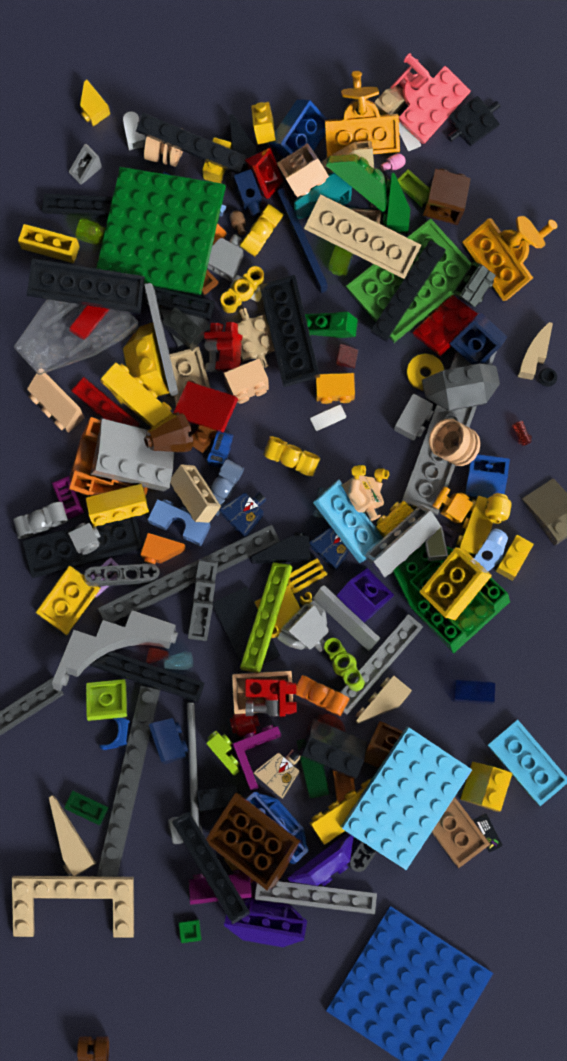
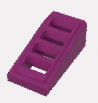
M70 476L52 483L58 501L64 505L68 520L84 513L76 491L70 490L69 487L59 491L60 488L69 485Z

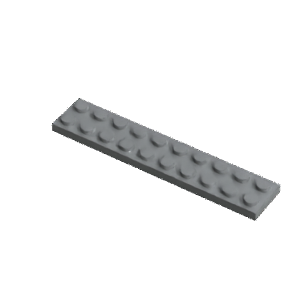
M456 351L450 369L470 366L472 364ZM496 352L483 364L492 365ZM438 405L436 406L402 501L415 508L422 505L431 510L433 514L438 515L440 508L435 509L432 505L444 486L448 487L455 465L433 454L429 446L430 433L433 427L444 419H455L470 427L477 406L448 411Z

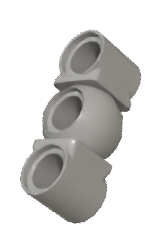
M56 502L43 507V509L35 510L30 515L19 516L13 519L18 539H24L38 534V532L46 531L51 526L62 525L68 522L63 503Z

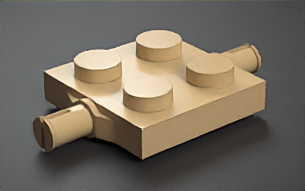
M241 309L239 313L243 321L237 324L238 334L243 335L241 341L242 362L250 359H260L263 368L264 366L266 368L269 365L265 356L275 351L267 318L265 315L249 318L247 309Z

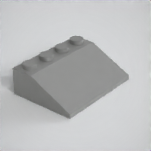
M101 419L91 475L134 485L142 484L143 487L164 492L170 488L174 452L152 451L150 448H147L144 442L146 431H148L146 429Z

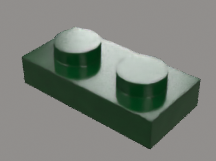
M73 790L64 809L99 826L109 808Z

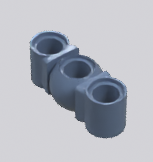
M229 459L224 462L218 473L220 476L214 480L211 486V492L221 505L220 508L225 506L227 502L225 499L229 498L235 487L234 483L237 484L244 471L242 466ZM218 510V512L215 514L216 516H219V514H220V511H219V510Z

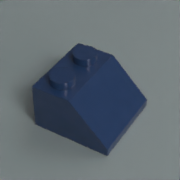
M479 312L451 341L450 345L472 365L483 364L503 345L507 336L484 314Z
M171 718L149 724L160 760L164 765L187 757L185 752L189 750L186 741H181L179 733H182L179 721L175 722Z

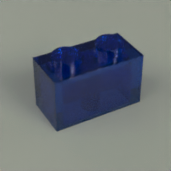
M456 680L454 682L453 702L492 705L495 702V683Z

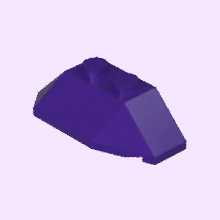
M350 833L345 834L287 879L290 882L315 886L322 884V886H325L333 880L331 875L335 872L341 874L349 868L347 863L350 862L354 836Z
M250 897L243 900L250 911L249 915L234 924L230 922L227 915L225 917L224 926L244 941L285 947L304 941L307 920L290 904L260 901Z

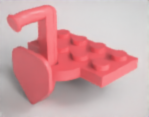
M409 53L405 57L404 63H408L410 66L395 80L390 88L393 89L398 84L403 89L404 101L408 107L399 116V122L422 144H425L471 91L446 66L432 78L429 72L418 62L419 60ZM413 68L418 74L413 75L410 70Z

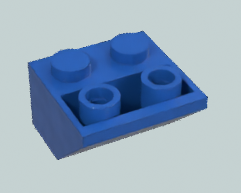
M477 454L476 458L468 466L465 495L476 498L479 495L488 499V497L493 496L495 493L505 494L510 459Z

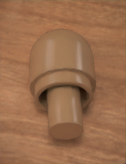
M233 211L229 216L231 225L235 230H238L239 235H244L246 233L244 215L241 211Z

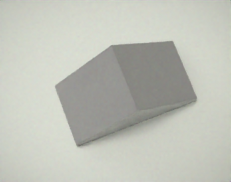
M84 144L69 173L80 184H83L102 168L99 156L87 144Z

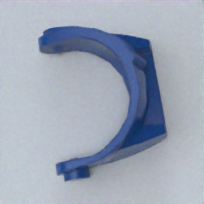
M122 717L113 718L118 724L117 737L112 743L100 745L99 748L101 750H109L127 745L129 720Z

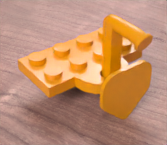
M353 71L351 73L353 88L343 89L341 95L342 97L354 100L347 105L342 119L325 120L327 158L353 142L362 141L372 142L373 154L400 152L399 115H380L376 105L367 99L378 95L379 89L377 87H361L362 73L360 71Z
M518 216L516 218L517 230L511 229L501 232L492 218H489L463 241V244L474 260L496 275L492 286L503 301H507L533 279L523 264L529 253V245H533L535 248H543L545 246L543 238L553 229L557 228V223L554 220H549L547 225L538 232L528 218Z

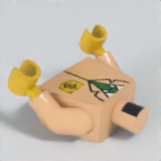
M365 465L354 466L351 470L354 477L342 484V487L357 512L367 513L371 521L376 520L381 516L378 508L384 504L380 493L382 488L381 481L382 479H388L389 471L384 468L376 469L374 472L375 481L373 477L364 476L366 474Z

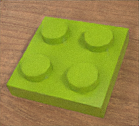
M125 679L86 683L88 721L127 717Z

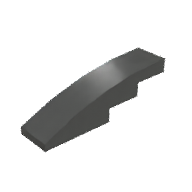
M198 559L188 639L207 641L218 561Z

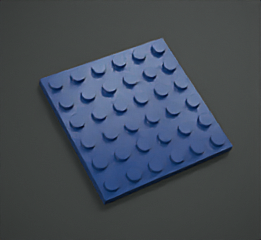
M390 906L326 1011L400 1061H441L493 973Z

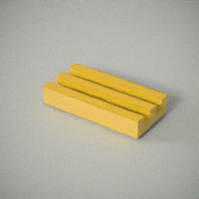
M316 558L292 572L288 585L293 594H296L327 576V573L323 569L322 564H320L319 559ZM317 565V567L313 570L307 572L306 574L300 576L299 578L291 582V578L297 576L298 574L304 572L312 566ZM321 572V574L296 588L293 586L314 573Z

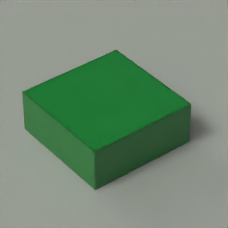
M200 920L179 923L181 943L202 941Z

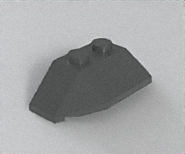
M475 364L440 371L422 379V384L427 400L448 411L486 404L500 385L496 366Z

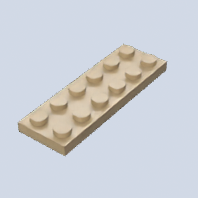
M321 194L304 227L305 230L405 279L421 247V244Z

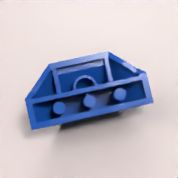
M253 792L246 800L300 840L289 862L292 864L297 863L308 852L304 828L278 799Z

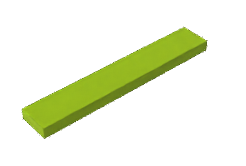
M275 562L272 564L240 666L243 671L261 672L293 568L290 564Z

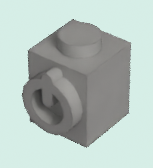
M82 523L75 527L76 530L69 532L78 553L88 554L99 547L100 542L98 538L101 536L96 526L92 528L90 523Z

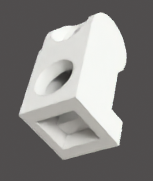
M127 112L123 117L129 150L143 148L146 142L145 135L135 132L139 123L138 114Z

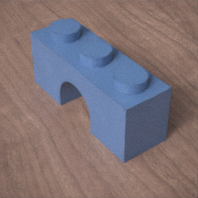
M157 499L148 518L149 524L167 531L172 522L181 521L186 525L182 535L184 540L201 547L211 527L210 523L195 522L186 508L180 507L178 509L168 500L163 499V501Z

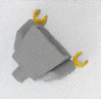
M306 592L305 596L308 600L303 599L302 596L299 599L300 603L304 606L281 628L283 632H279L278 627L275 625L274 629L277 632L272 634L271 638L278 637L280 642L291 648L310 650L315 647L321 652L324 650L325 644L323 637L329 631L326 626V611L315 600H311L312 594L310 592Z

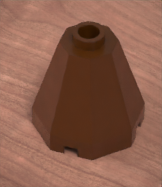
M172 413L146 431V436L144 437L145 445L152 451H191L193 436L189 437L188 432L191 431L190 424L183 413Z

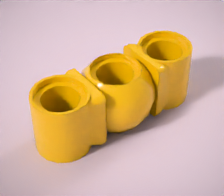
M268 204L250 229V232L241 242L240 247L255 257L284 214Z
M253 266L249 268L247 273L243 275V278L235 280L231 288L222 294L220 300L224 312H235L238 306L242 305V302L251 299L254 292L260 287L259 285L264 284V273L260 267ZM253 275L260 276L258 280H253L251 277ZM241 287H245L247 291L242 293L239 292L238 289ZM232 300L234 301V303L232 305H226L225 301Z
M274 436L269 438L263 453L266 458L276 462L281 461L283 465L289 468H296V471L304 475H314L320 460L319 456L306 450L303 452L295 445H287L288 442Z

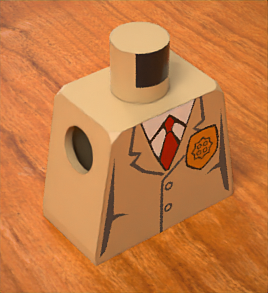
M293 749L285 758L280 753H277L257 769L254 774L283 799L299 773V770L294 765L298 762L300 756Z

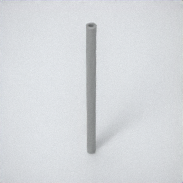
M187 703L191 815L199 827L194 703Z

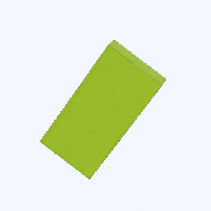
M407 169L398 178L401 189L423 207L427 200L429 187Z

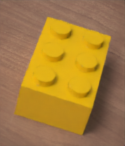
M455 547L420 590V593L445 618L456 620L492 575L466 550Z

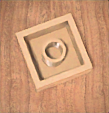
M260 359L224 373L229 393L238 398L237 403L239 402V404L247 402L252 396L264 395L269 390L268 377Z

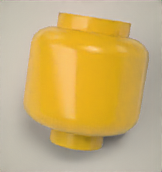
M495 493L493 496L488 497L484 514L492 523L499 524L501 521L509 518L512 503L506 495Z

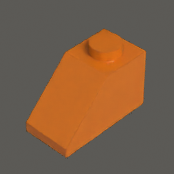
M148 533L141 556L149 564L155 565L156 562L161 564L184 552L186 547L183 543Z

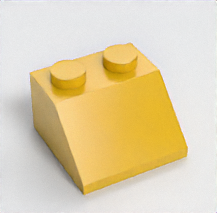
M472 762L470 766L472 771L466 779L460 800L500 812L512 773L493 766Z

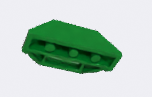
M356 154L330 156L327 159L326 166L382 212L386 210L385 177H383L384 175L380 170L372 168L364 157H359Z

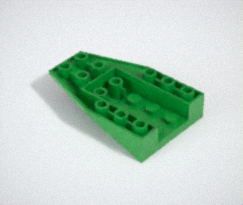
M424 542L421 547L400 563L393 572L411 609L454 654L510 603L509 595L490 577L456 620L445 618L420 593V590L445 561H428ZM446 546L449 556L454 549Z

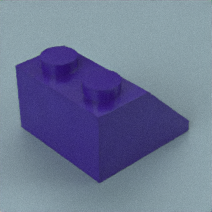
M368 568L350 580L337 594V597L364 623L394 596Z

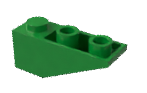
M392 173L391 179H387L386 190H389L390 194L386 196L388 214L384 213L383 225L397 233L408 234L411 209L395 173Z
M349 312L305 314L310 335L334 338L356 337L358 319Z

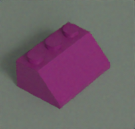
M233 870V875H228L241 898L252 897L250 877L241 870ZM202 874L193 875L194 879L189 880L190 905L217 902L218 900Z

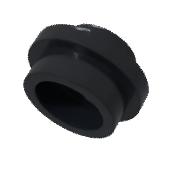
M545 368L540 371L538 380L541 385L551 387L557 381V373L551 368Z

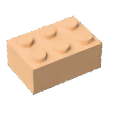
M308 143L277 163L297 197L306 195L311 188L323 184L329 177Z

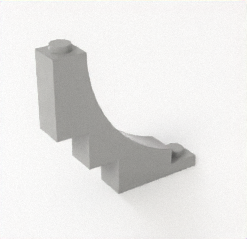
M132 610L125 627L103 620L96 637L73 630L52 681L53 689L61 691L63 685H67L70 675L78 677L93 661L110 651L134 645H153L169 649L171 643L175 644L178 636L176 625Z

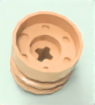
M146 137L144 148L145 160L158 162L161 155H163V164L167 165L170 160L171 166H177L183 151Z
M444 419L433 427L429 437V446L433 454L455 466H464L476 458L480 449V438L476 431L455 419Z

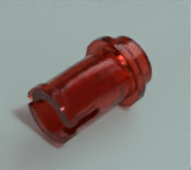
M523 421L512 425L519 439L518 444L526 446L532 442V436L528 434Z

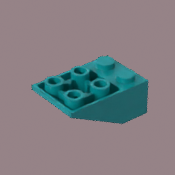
M329 173V177L323 184L314 186L306 195H300L295 200L294 211L297 218L310 217L320 194L343 206L351 202L352 187L337 174Z

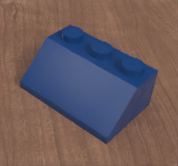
M297 99L275 131L276 141L268 143L284 158L307 143L314 151L325 135V120L328 119L311 100Z

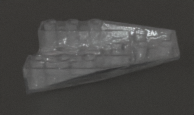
M46 300L15 344L14 349L38 375L101 353L134 334L138 328V321L130 312L110 309L92 333L83 340L70 332L69 328L87 305Z

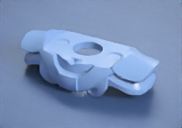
M493 529L475 555L474 559L487 571L502 561V555L508 540L506 533L499 529ZM488 550L493 553L491 559L486 560L482 558V553Z

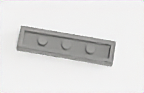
M323 585L318 590L313 599L361 645L370 651L379 641L380 637L326 586Z

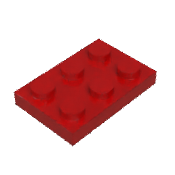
M452 295L413 332V335L441 356L451 346V341L478 313Z

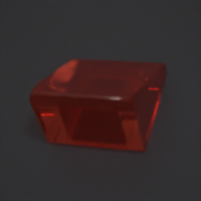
M340 344L337 365L355 368L358 350Z
M151 647L149 648L146 662L150 664L170 657L168 651Z

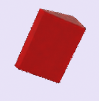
M271 148L245 160L248 170L251 169L260 194L265 199H269L284 182Z

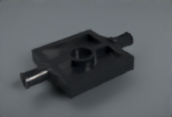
M476 96L452 113L448 119L454 125L455 131L447 135L448 140L452 142L460 136L471 147L499 127L500 123L493 115V112L501 107L498 101H495L488 107L479 96Z

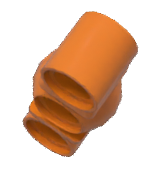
M304 675L301 676L296 685L297 696L338 716L342 715L350 700L344 694L317 683Z

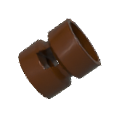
M80 1036L78 1040V1061H108L109 1037L97 1036L95 1039H92L91 1036ZM90 1046H94L93 1054H90Z

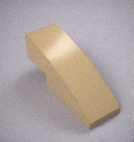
M549 322L532 341L521 364L518 377L533 380L537 363L543 364L546 359L553 323Z

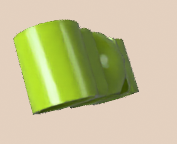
M328 639L324 644V649L332 661L333 671L343 678L350 690H361L364 687L365 681L356 667L355 657L347 653L338 639ZM333 647H339L337 651L331 652ZM343 662H348L346 667H340ZM358 677L355 683H350L352 678Z

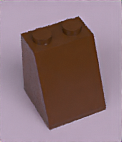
M435 169L422 216L458 225L465 210L471 178L466 177L464 174L450 173L445 169Z

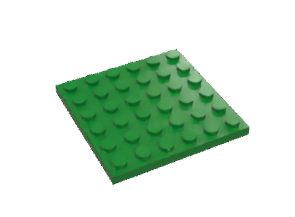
M120 167L96 269L145 276L144 284L151 283L156 287L201 295L225 193V184Z

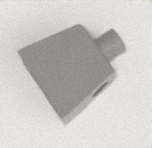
M233 234L229 242L220 238L212 246L207 269L233 282L244 256L243 250L239 248L242 239Z

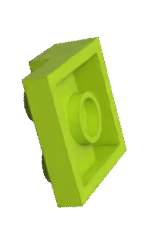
M215 731L207 738L209 741L206 744L235 776L240 771L238 769L240 764L232 754L228 757L233 751L231 748L233 744L225 734L221 736Z

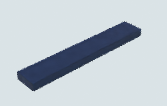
M283 188L277 190L278 200L319 291L324 293L327 291L328 284L287 193Z

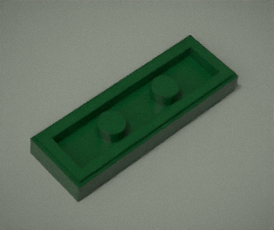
M304 739L296 741L299 751L302 747ZM300 757L310 799L329 795L330 791L324 766Z

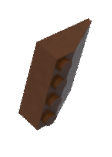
M237 792L206 838L210 847L266 890L273 888L277 884L300 843L299 839Z

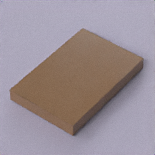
M455 797L431 832L457 868H460L490 845Z

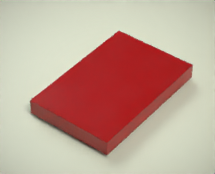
M187 381L173 413H183L188 422L223 433L238 398Z

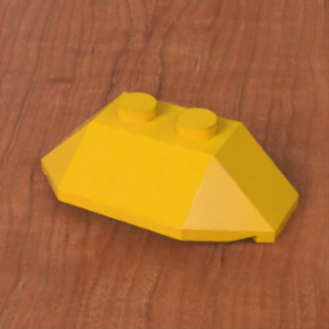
M154 323L140 326L123 347L126 367L129 369L128 373L133 378L135 376L144 383L142 386L146 390L151 389L157 396L168 394L170 392Z

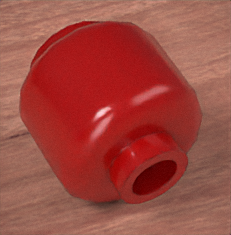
M246 713L233 714V718H230L233 734L236 733L238 737H243L252 732L256 733V727L260 726L257 714L253 716H246Z

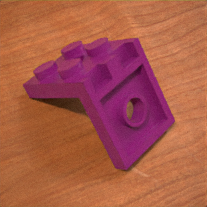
M273 725L262 728V733L257 735L254 732L243 736L244 740L233 744L251 791L259 787L245 751L280 738L281 733L278 726L273 727Z

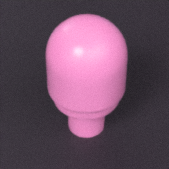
M402 154L390 156L386 163L381 164L382 171L384 172L388 169L395 171L402 168L406 162L405 157Z

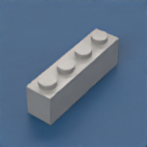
M420 505L364 556L377 573L386 577L400 563L405 561L410 554L421 547L431 535L435 534L441 525L431 510Z

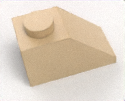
M398 85L393 89H386L374 102L380 115L396 114L406 104L403 90Z

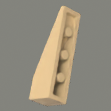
M51 796L49 801L62 857L65 862L63 867L69 876L71 874L78 876L94 866L96 862L56 797Z

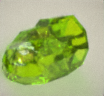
M81 218L77 226L76 237L87 243L102 244L106 228L99 225V223Z

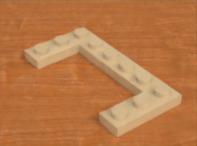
M13 876L12 878L13 937L34 936V898L113 899V937H134V877Z

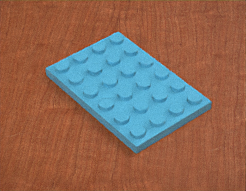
M407 726L346 817L341 828L407 870L472 769Z

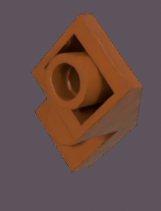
M199 425L198 430L192 435V447L203 453L211 446L218 431Z

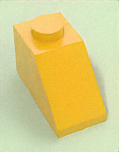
M88 80L84 81L80 103L82 113L80 114L85 122H90L92 126H95L110 115V110L107 103Z

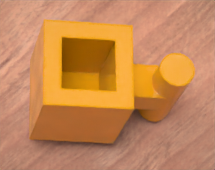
M444 486L432 506L435 509H439L443 504L444 508L440 514L455 524L462 523L473 503L469 501L467 495L461 492L452 494L450 498L447 497L450 489Z

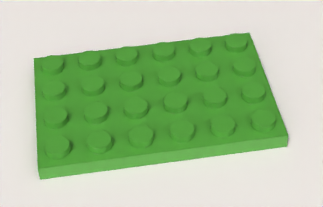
M432 219L428 220L407 237L421 244L408 273L430 240L446 249V252L390 336L394 343L436 310L444 301L454 295V290L472 264ZM373 264L349 283L346 289L372 319L377 322L404 279Z

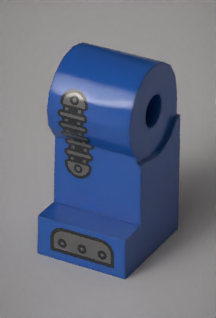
M217 432L207 459L208 465L218 468L222 467L228 459L233 434Z

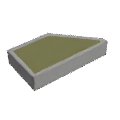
M442 526L425 541L428 561L445 560L448 557Z

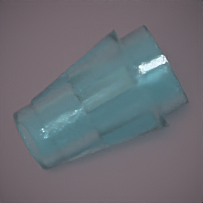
M183 651L164 658L166 670H189V668L194 666L191 652Z

